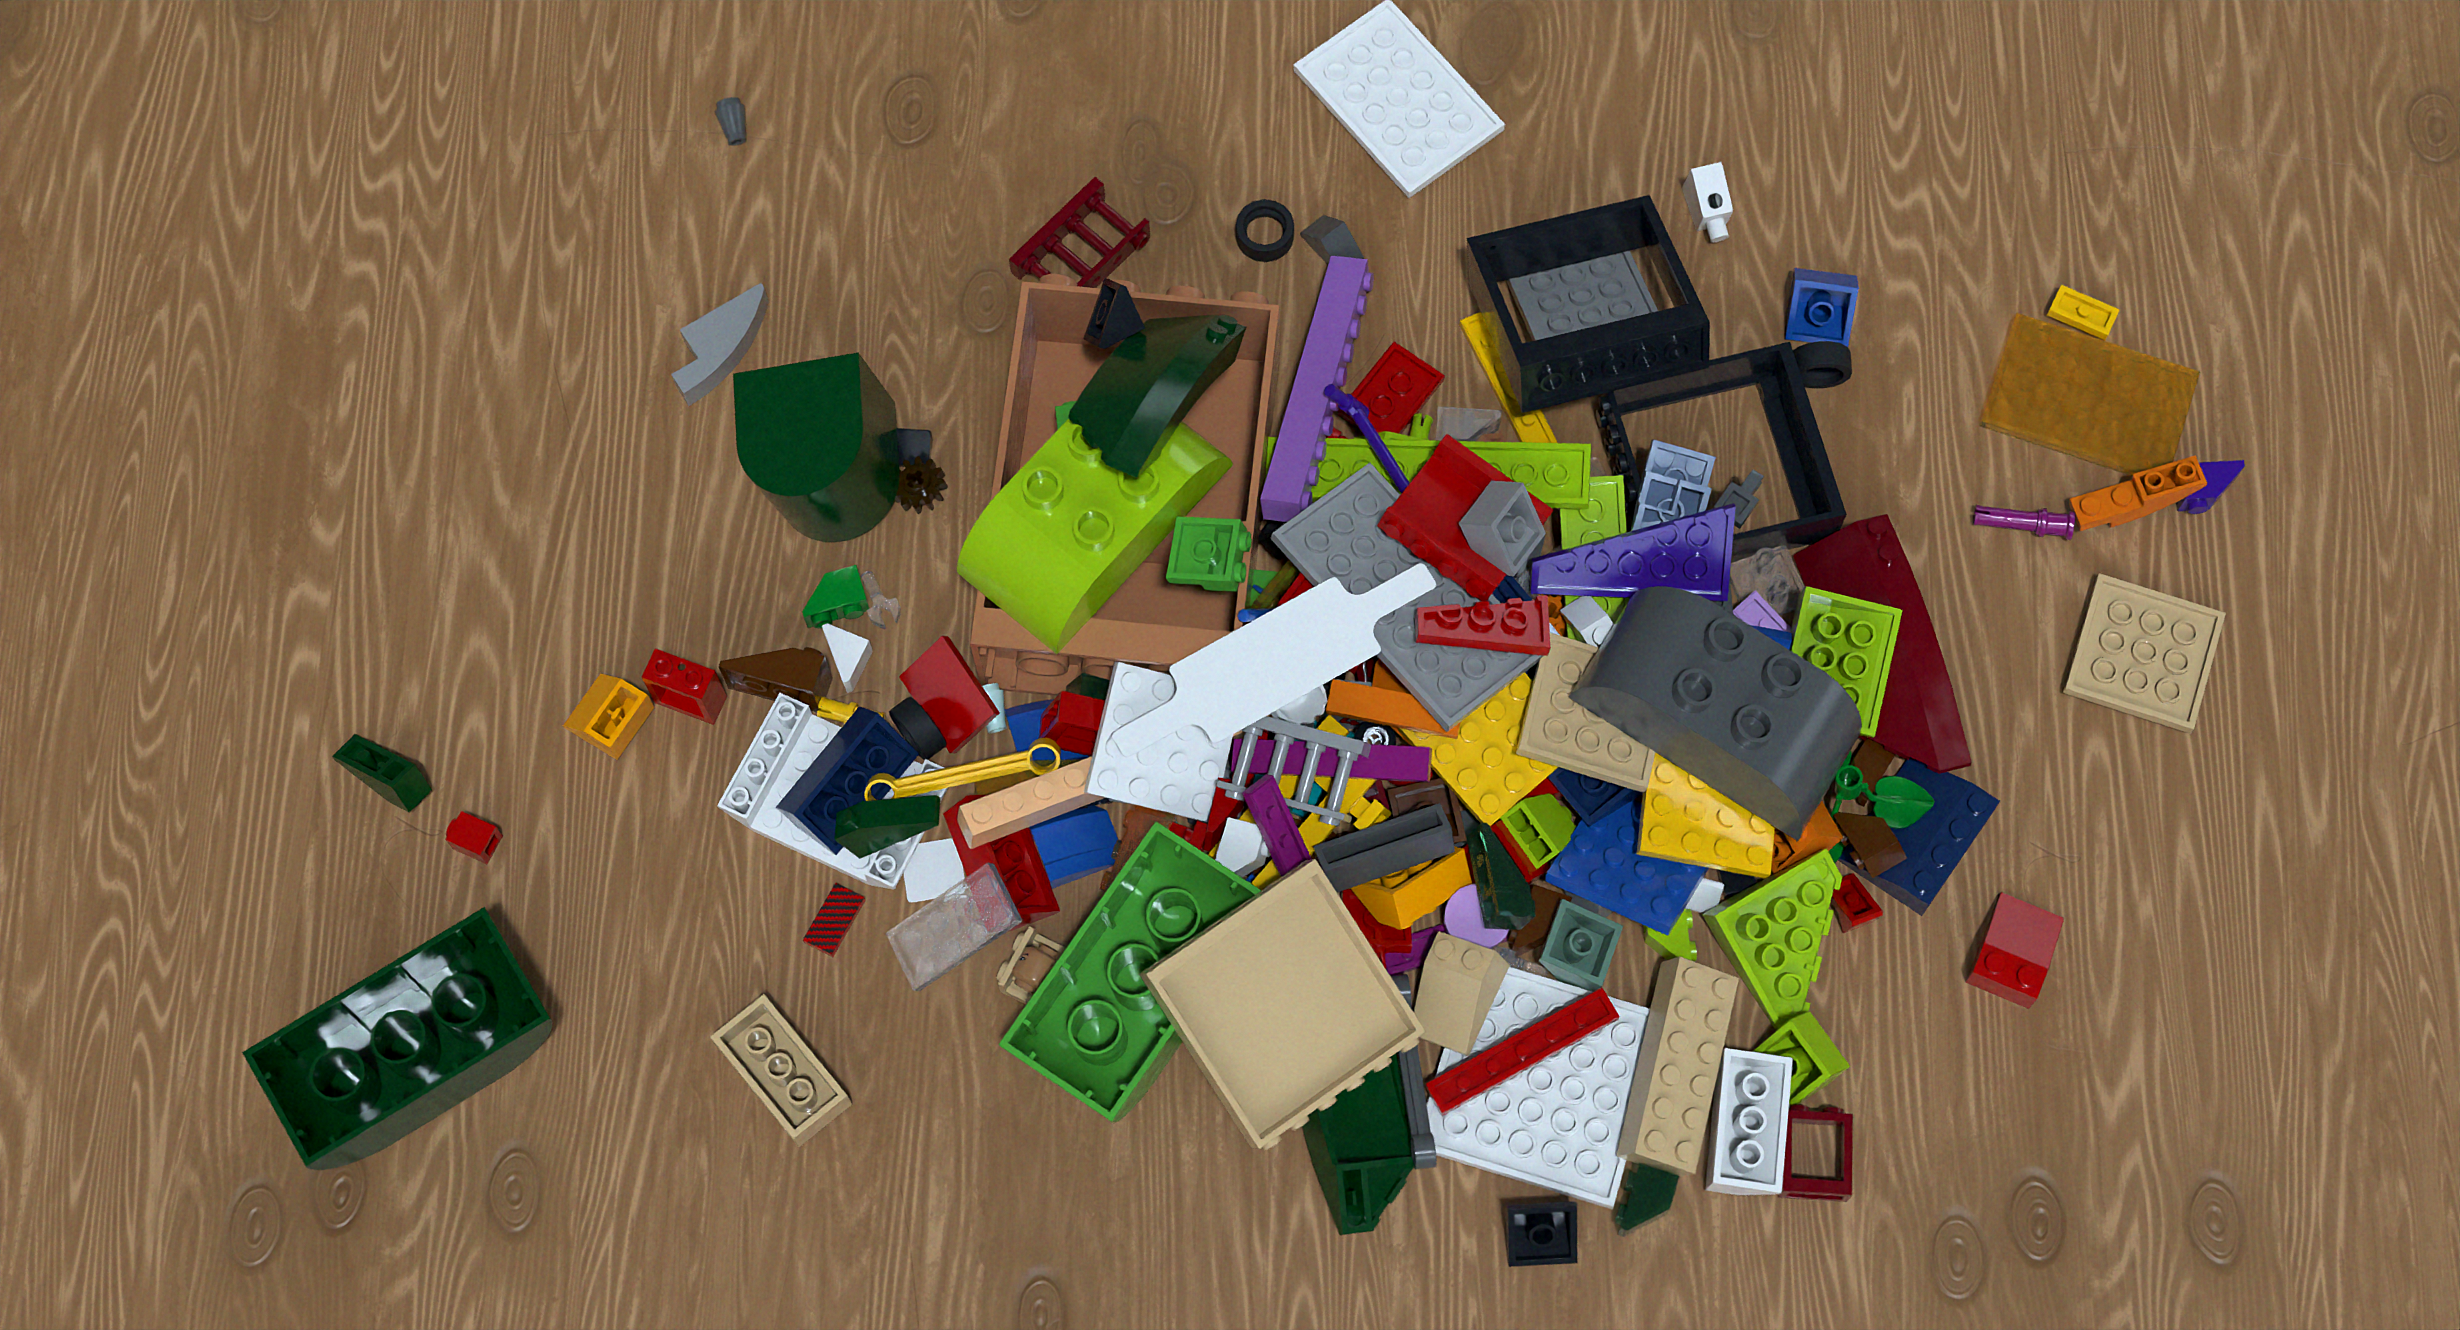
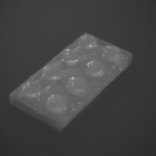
M986 863L885 934L913 991H921L1023 920L993 863Z

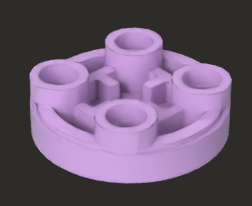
M1471 884L1460 888L1450 897L1445 908L1443 923L1447 934L1493 949L1507 936L1511 926L1512 915L1507 900L1498 890L1483 884Z

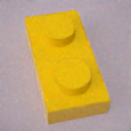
M2061 284L2047 316L2106 341L2120 309Z

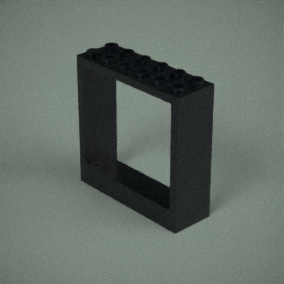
M1650 195L1467 238L1469 284L1522 413L1709 368L1710 321ZM1638 248H1647L1671 299L1673 308L1522 343L1497 282Z
M1790 342L1709 360V368L1603 393L1599 397L1600 408L1596 410L1597 422L1599 427L1605 428L1606 452L1609 457L1613 456L1616 464L1613 467L1614 476L1623 475L1626 514L1631 513L1632 520L1641 480L1621 416L1756 385L1799 519L1733 534L1731 563L1812 545L1841 529L1847 514Z

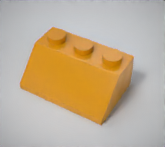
M1454 846L1455 852L1354 886L1350 889L1379 923L1392 926L1395 929H1405L1412 926L1413 922L1423 915L1434 912L1437 906L1450 899L1460 888L1471 885L1472 881L1464 849Z

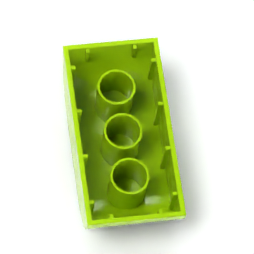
M1068 419L995 495L984 509L963 544L957 562V573L1054 653L1058 654L1175 528L1176 518L1185 517L1233 466L1229 457L1183 421L1163 448L1160 457L1136 478L1106 465L1101 459V449L1092 448L1083 437V427L1073 424Z

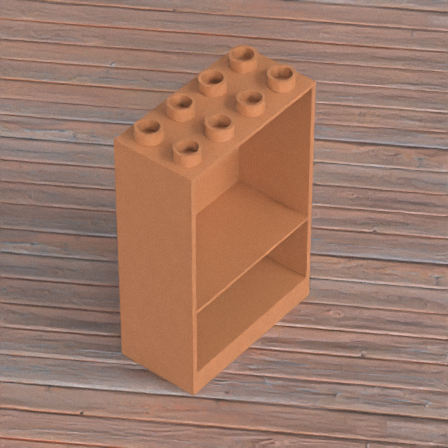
M1060 274L1044 275L1040 277L1039 283L1022 281L991 500L1058 430L1055 406H1062V404L1069 401H1077L1100 366L1125 340L1123 339L1106 349L1097 347L1084 340L1101 290L1100 288L1078 287L1074 279ZM1112 280L1127 287L1143 323L1148 319L1227 315L1235 318L1238 324L1246 327L1235 362L1207 388L1182 420L1229 457L1233 464L1185 517L1241 519L1247 531L1251 533L1252 538L1250 551L1244 552L1242 562L1246 564V579L1244 583H1238L1237 592L1205 590L1202 585L1169 583L1166 575L1174 535L1173 529L1058 654L1054 653L978 590L970 646L979 682L982 686L998 683L1000 690L1057 696L1061 691L1106 700L1115 662L1171 675L1170 667L1173 664L1250 623L1241 622L1238 619V612L1241 609H1250L1253 575L1257 563L1258 538L1262 519L1260 498L1265 484L1268 437H1271L1280 362L1279 305L1268 304L1269 301L1265 296L1254 292H1237L1231 295L1230 300L1205 298L1202 291L1190 286H1173L1167 290L1165 295L1143 293L1140 287L1132 282Z

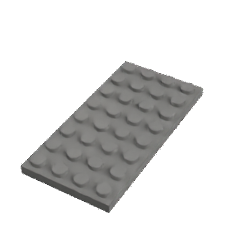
M1368 463L1274 531L1271 540L1314 587L1332 577H1336L1347 592L1355 595L1364 594L1419 563L1427 567L1436 582L1435 588L1381 617L1375 623L1373 633L1381 647V651L1377 656L1444 730L1448 732L1539 662L1543 655L1416 643L1415 614L1417 608L1451 604L1471 607L1475 606L1476 602H1481V600L1471 596L1463 587L1452 579L1443 576L1438 569L1424 559L1415 556L1410 549L1396 539L1389 537L1377 526L1389 506L1392 507L1400 494L1371 463ZM1493 595L1487 600L1490 605L1501 604Z

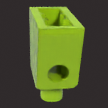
M1550 793L1523 799L1500 818L1536 869L1559 854L1571 841V835L1576 829V826L1571 821L1572 815L1570 810L1565 806H1561Z

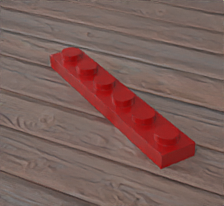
M1600 988L1425 1084V1088L1441 1116L1619 1020L1620 1016L1604 989Z

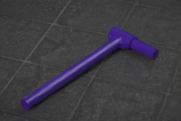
M1333 384L1327 385L1324 389V394L1336 402L1342 411L1354 419L1402 494L1410 482L1368 419V407L1351 394H1345Z

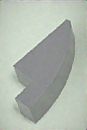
M762 283L680 329L686 346L696 360L671 375L676 388L688 406L707 395L719 385L739 364L750 348L760 329L768 306V298Z

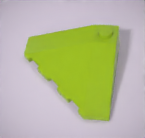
M1827 848L1747 888L1702 914L1723 952L1776 1031L1791 1019L1809 1012L1811 1003L1805 1001L1810 981L1816 982L1822 961V957L1817 956L1822 935L1828 936L1834 913L1833 910H1829L1833 890H1840L1843 878Z

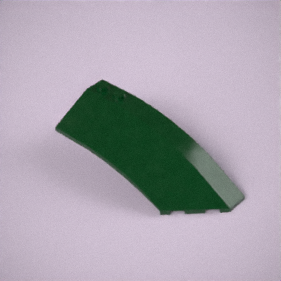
M1203 315L1148 319L1143 323L1145 329L1127 337L1111 353L1089 381L1071 408L1068 416L1073 424L1083 427L1082 435L1091 447L1101 449V459L1106 465L1138 478L1160 457L1163 448L1193 405L1207 388L1235 362L1246 327L1238 324L1235 318L1227 315Z
M1397 1053L1390 1057L1392 1062L1382 1070L1375 1072L1372 1069L1363 1076L1365 1081L1351 1091H1347L1345 1088L1335 1095L1337 1101L1330 1107L1322 1111L1317 1108L1307 1115L1309 1121L1302 1126L1313 1167L1339 1235L1374 1231L1380 1222L1379 1217L1387 1205L1394 1202L1407 1183L1405 1179L1414 1168L1410 1127Z

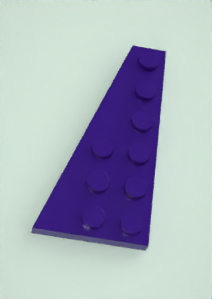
M1732 503L1532 558L1530 593L1631 598L1633 594L1641 589L1664 586L1692 592L1710 601H1728L1736 506Z

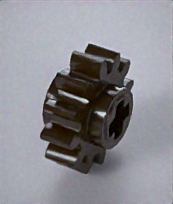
M920 456L916 457L915 464L913 465L908 460H903L905 469L903 471L899 469L900 480L895 501L901 502V506L905 511H908L913 505L917 514L921 513L923 505H926L930 510H934L932 501L934 499L943 501L944 498L939 490L948 488L947 483L942 479L945 476L942 468H936L933 459H929L924 465Z

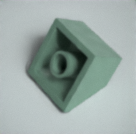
M1561 899L1539 961L1559 982L1594 992L1603 985L1623 925Z

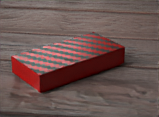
M835 883L803 938V942L834 957L866 901L865 897Z

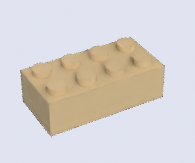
M764 994L710 1036L716 1047L798 1147L802 1146L852 1105L847 1094Z

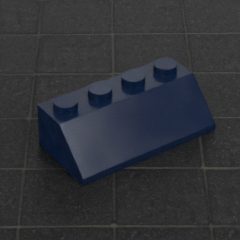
M859 706L776 808L797 828L832 854L837 855L843 848L841 844L834 840L837 812L866 801L864 796L865 789L872 776L886 773L892 775L895 779L900 778L919 753L877 712ZM876 783L871 786V795L876 800H882L890 791L891 786L886 783Z

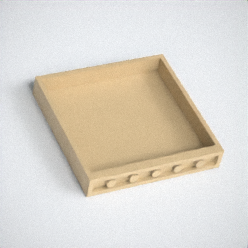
M1315 859L1304 861L1139 974L1251 1148L1260 1149L1263 1147L1264 1150L1273 1147L1281 1141L1280 1134L1289 1128L1296 1130L1309 1121L1307 1115L1317 1108L1322 1111L1330 1107L1337 1101L1335 1095L1345 1088L1347 1091H1351L1365 1081L1363 1078L1365 1074L1372 1069L1377 1072L1388 1066L1392 1062L1390 1058L1399 1050L1404 1053L1415 1047L1420 1042L1418 1037L1426 1032Z

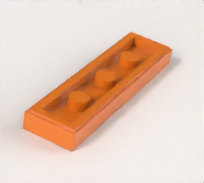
M1332 679L1326 714L1453 739L1458 738L1461 722L1446 732L1413 694Z

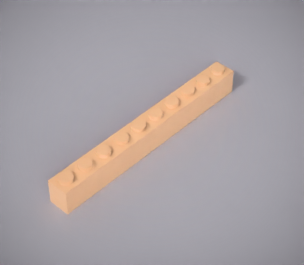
M1240 730L1233 734L1230 750L1233 749L1234 739H1244L1245 732ZM1092 756L959 806L957 822L969 848L973 849L1105 798L1084 792Z

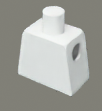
M1722 163L1693 168L1690 170L1682 190L1695 229L1697 231L1707 229L1711 242L1725 240L1729 237L1726 224L1733 213V207Z

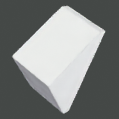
M828 623L822 625L846 692H852L873 652L870 641Z

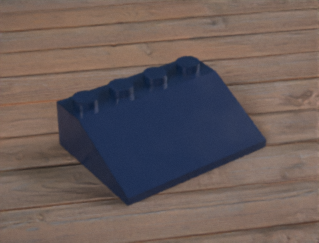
M1910 757L1896 776L1918 784L1932 796L1935 802L1934 806L1913 825L1902 829L1890 828L1898 839L1907 859L1873 879L1866 868L1859 870L1849 854L1854 851L1850 844L1842 852L1838 861L1923 916L2000 803V800L1970 781L1949 772L1939 774L1927 769V764ZM1874 808L1868 816L1875 817Z

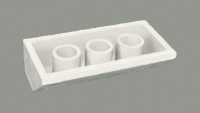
M1729 1048L1723 1050L1714 1088L1706 1191L1733 1195L1782 1193L1793 1058Z

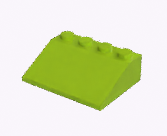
M1806 586L1798 596L1790 632L1792 633L1790 651L1826 672L1843 687L1854 701L1860 713L1862 722L1860 736L1875 737L1902 609Z

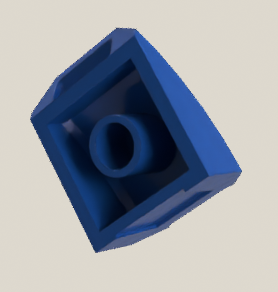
M1054 699L1004 709L1017 752L1028 750L1031 743L1039 738L1041 714ZM1039 747L1032 752L1033 761L1040 766H1049L1056 759L1054 752L1047 747ZM1061 750L1059 767L1090 756ZM1031 770L1022 771L1024 777L1035 774Z
M1093 805L1084 809H1075L1029 827L1052 889L1117 864L1121 845L1109 814L1103 808Z

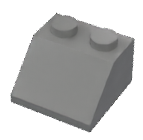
M1491 481L1459 522L1470 548L1508 576H1515L1546 534L1526 487L1521 482Z

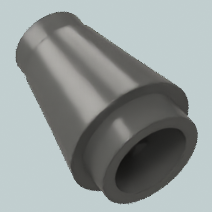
M736 97L718 101L715 114L728 144L736 146L745 143V106Z

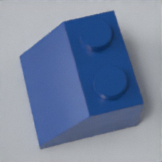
M1794 268L1789 295L1785 339L1803 342L1832 341L1848 347L1859 290L1857 276Z

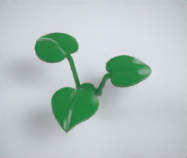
M1850 751L1834 778L1837 796L1830 815L1835 822L1833 815L1838 813L1842 801L1853 800L1861 792H1864L1870 801L1876 802L1874 806L1875 817L1884 818L1890 828L1902 829L1917 822L1934 806L1935 801L1921 786L1898 776L1880 779L1875 786L1876 795L1872 794L1868 788L1869 785L1862 783L1863 775L1860 769L1849 765L1852 756ZM1841 841L1828 851L1834 863L1839 860L1843 852L1844 846Z

